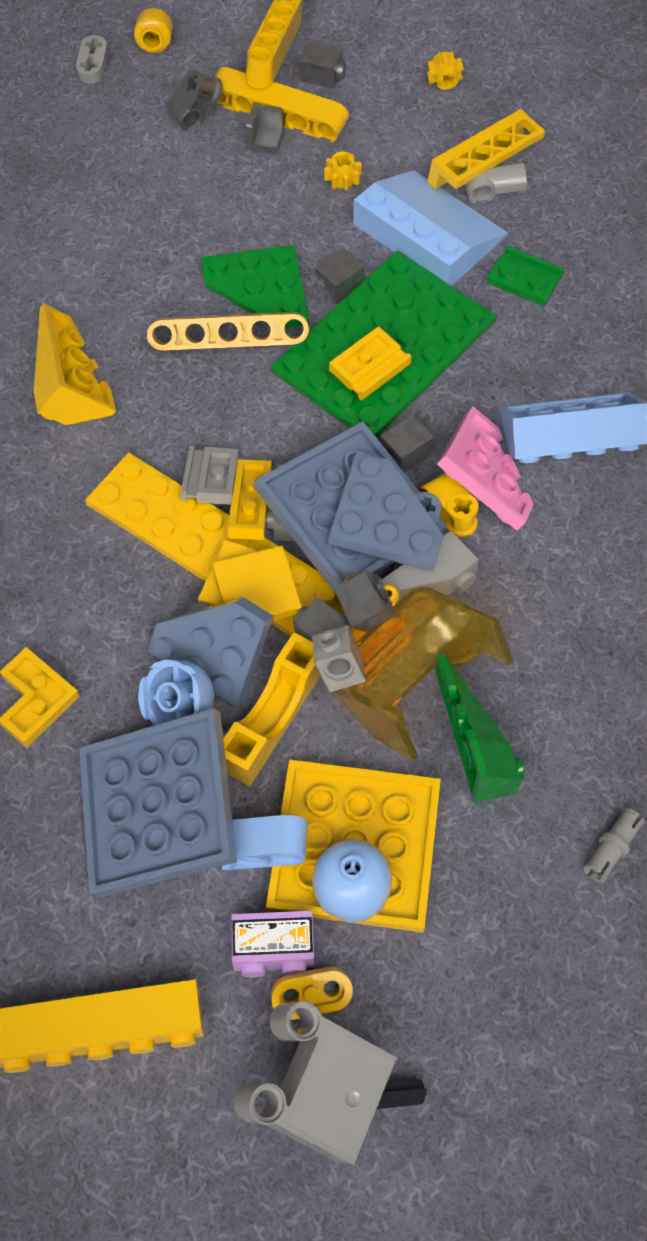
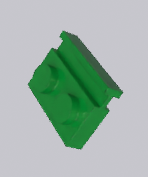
M506 246L504 254L500 256L487 277V284L545 307L564 274V268Z

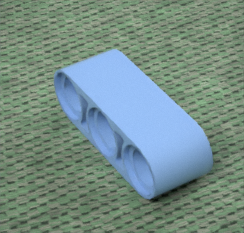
M294 815L234 819L233 829L237 862L223 865L222 870L288 866L304 863L308 829L307 820Z

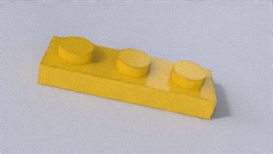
M237 460L228 523V538L264 540L268 506L253 488L256 479L272 471V461Z

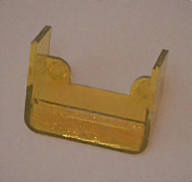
M419 587L410 591L394 606L397 616L369 630L356 642L363 657L366 682L333 691L375 739L412 761L418 757V754L405 728V718L402 712L395 706L435 668L436 654L444 653L453 666L466 665L472 662L481 652L506 665L513 661L499 620L430 587Z

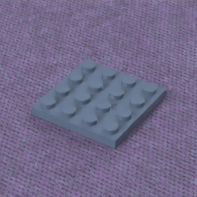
M363 421L259 477L253 485V488L335 594L334 588L344 583L345 577L359 570L376 574L394 563V561L328 544L329 534L356 452L359 451L391 460L414 494L420 493ZM439 517L437 527L443 533L447 525Z
M214 708L79 748L90 896L100 898L237 862L221 714Z

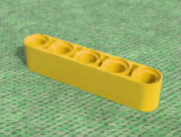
M273 0L247 51L246 82L251 87L267 88L273 83L301 25L303 0Z
M229 67L219 68L214 75L222 82V95L216 102L222 104V107L236 112L241 110L247 113L251 112L253 104L280 107L283 109V127L292 130L296 128L310 136L324 137L330 139V142L333 143L338 138L349 118L347 109L342 104L276 82H273L267 88H254L247 84L245 72Z
M298 312L166 317L157 319L150 325L147 331V338L151 346L157 350L291 345L304 341L308 335L309 327L306 318ZM291 319H297L303 324L302 333L295 337L288 335L284 329L285 324ZM260 320L267 322L271 328L269 335L264 338H258L252 332L253 324ZM225 322L235 324L238 330L237 336L230 340L223 338L219 331L220 326ZM194 323L201 325L205 331V337L200 341L190 339L187 334L189 325ZM165 325L171 330L172 338L169 342L164 343L157 340L154 334L157 326Z

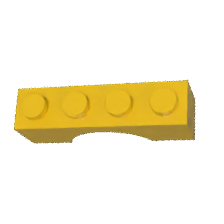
M293 632L274 661L270 678L259 700L244 719L233 723L223 738L227 774L249 787L321 677L314 663L312 641Z

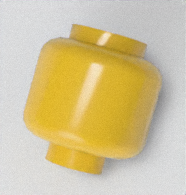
M149 8L141 12L134 28V37L138 46L149 53L164 51L171 42L173 31L171 18L166 12L157 8Z

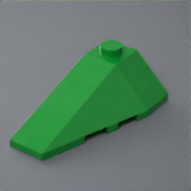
M444 653L436 654L434 669L473 802L518 793L521 781L525 779L521 759L519 757L514 758L511 745Z

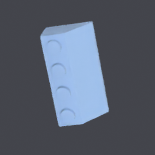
M630 392L499 407L509 454L514 459H519L520 463L537 462L540 456L552 455L554 459H566L572 457L573 452L585 451L587 455H600L606 453L607 448L618 447L620 451H633L639 449L640 444H647V401Z

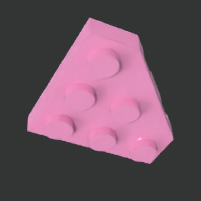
M472 406L464 414L437 465L444 470L447 476L455 479L470 491L476 500L482 501L494 511L501 521L508 523L517 531L526 523L534 504L529 493L522 494L517 483L521 476L511 454H504L499 442L503 439L499 428Z

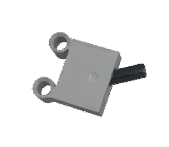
M285 1002L276 1006L272 1011L270 1028L278 1039L283 1041H300L281 1088L271 1083H246L235 1094L234 1108L238 1117L245 1122L267 1125L335 1162L354 1165L375 1111L377 1109L421 1105L425 1101V1096H427V1089L420 1079L387 1082L397 1057L321 1016L318 1008L310 1002ZM294 1011L299 1014L301 1022L297 1032L292 1029L290 1022ZM262 1092L266 1104L262 1113L258 1115L254 1102L256 1096Z

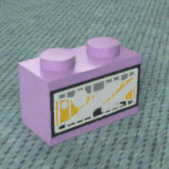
M312 911L232 914V964L234 971H242L243 977L255 978L265 976L266 970L282 969L283 975L306 972V968H315Z

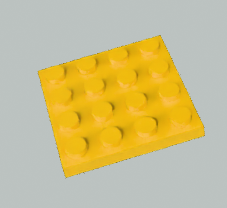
M289 760L281 815H294L307 820L305 861L298 865L272 867L266 912L312 911L313 918L345 922L343 919L337 918L332 914L330 916L323 911L315 899L312 878L315 864L326 848L337 841L357 839L367 841L381 851L389 863L392 885L389 897L382 910L368 920L354 923L424 933L441 779Z

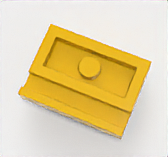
M378 326L329 362V371L351 391L354 390L360 400H363L410 365L412 356L409 353L405 354L401 350V346Z

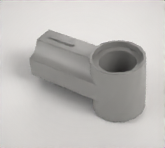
M518 163L493 167L464 184L469 201L472 204H475V201L485 199L491 201L497 194L526 190L527 179L524 164Z

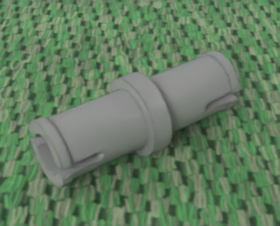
M630 808L623 809L611 830L604 832L599 838V847L583 867L585 874L593 870L589 874V878L598 883H605L618 860L627 856L630 851L629 844L645 824L643 817L635 821L640 815L638 812Z

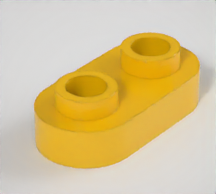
M324 967L289 974L279 978L274 983L271 990L272 1006L275 1008L285 1002L307 1001L315 1005L320 1014L334 1012L348 1005L352 998L353 987L349 976L338 967ZM329 981L338 983V988L333 993H327L324 990V985ZM287 990H297L298 997L294 1001L286 1000L283 996ZM296 1011L291 1015V1020L300 1019Z

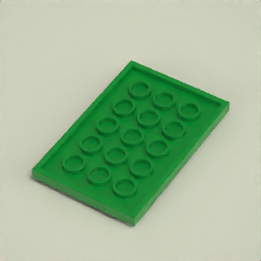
M397 250L308 332L304 341L294 344L271 365V373L349 429L363 421L377 438L496 322V315ZM379 326L401 346V350L405 354L409 353L412 356L411 364L365 399L360 400L354 390L351 391L329 371V362Z

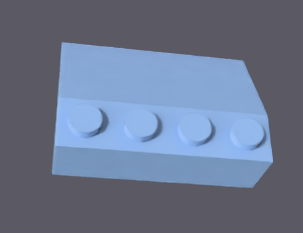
M415 170L374 182L354 199L353 224L394 253L398 250L451 286L508 235V232L442 188L434 189L427 182L428 179Z

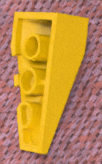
M43 303L40 306L34 379V397L37 413L47 420H55L64 425L113 416L116 408L111 388L106 381L97 382L92 371L99 367L94 359H89L80 350L86 343L71 316Z

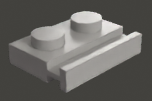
M189 446L181 488V501H187V498H197V502L231 505L239 449L205 447L204 450H195V446Z

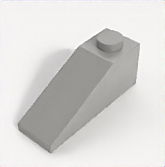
M450 531L442 537L433 572L403 564L383 578L382 582L383 584L390 583L397 588L399 598L395 605L450 595L458 588L461 591L466 590L475 582L479 559Z

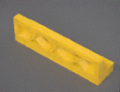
M519 109L432 159L427 182L434 189L441 187L447 182L457 189L544 138L545 130L523 110ZM525 128H526L531 134H529V135H524Z

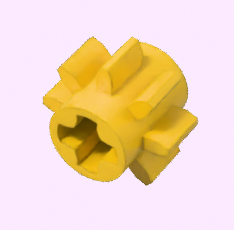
M452 51L450 53H437L432 61H428L429 71L427 76L430 84L437 82L438 88L449 90L454 88L460 80H463L461 72L464 70L462 59H455Z
M338 152L332 156V159H326L324 180L332 181V189L337 187L347 191L353 184L359 185L362 163L354 162V154Z

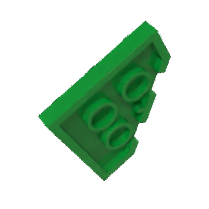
M294 245L201 257L205 288L224 296L231 300V303L250 314L298 312L306 318L309 325V316ZM291 319L285 324L284 328L303 326V324L297 319Z

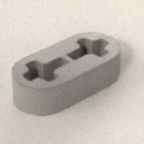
M91 35L81 42L76 70L79 80L83 83H96L104 75L108 48L107 42L103 37ZM96 47L95 54H91V51ZM90 65H94V68H92L91 71H88Z

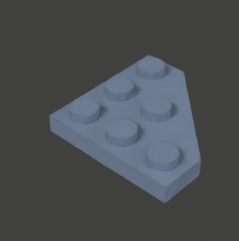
M357 451L329 534L328 544L433 572L443 534L391 460Z
M244 597L230 600L225 604L211 605L192 610L184 615L166 617L156 623L148 652L161 661L165 659H179L194 662L211 679L215 695L232 706L237 707L246 696L274 616Z

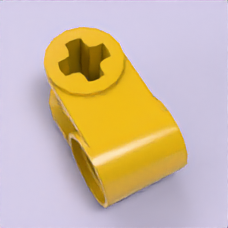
M443 473L419 487V492L431 493L439 499L441 503L439 517L447 525L449 532L452 531L458 537H467L476 531L477 518L475 516L478 513V502L458 481Z

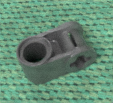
M191 69L186 73L182 83L168 102L169 110L184 131H189L188 128L195 125L201 126L206 116L222 95L223 86L221 80L215 76H203L202 72L196 69Z

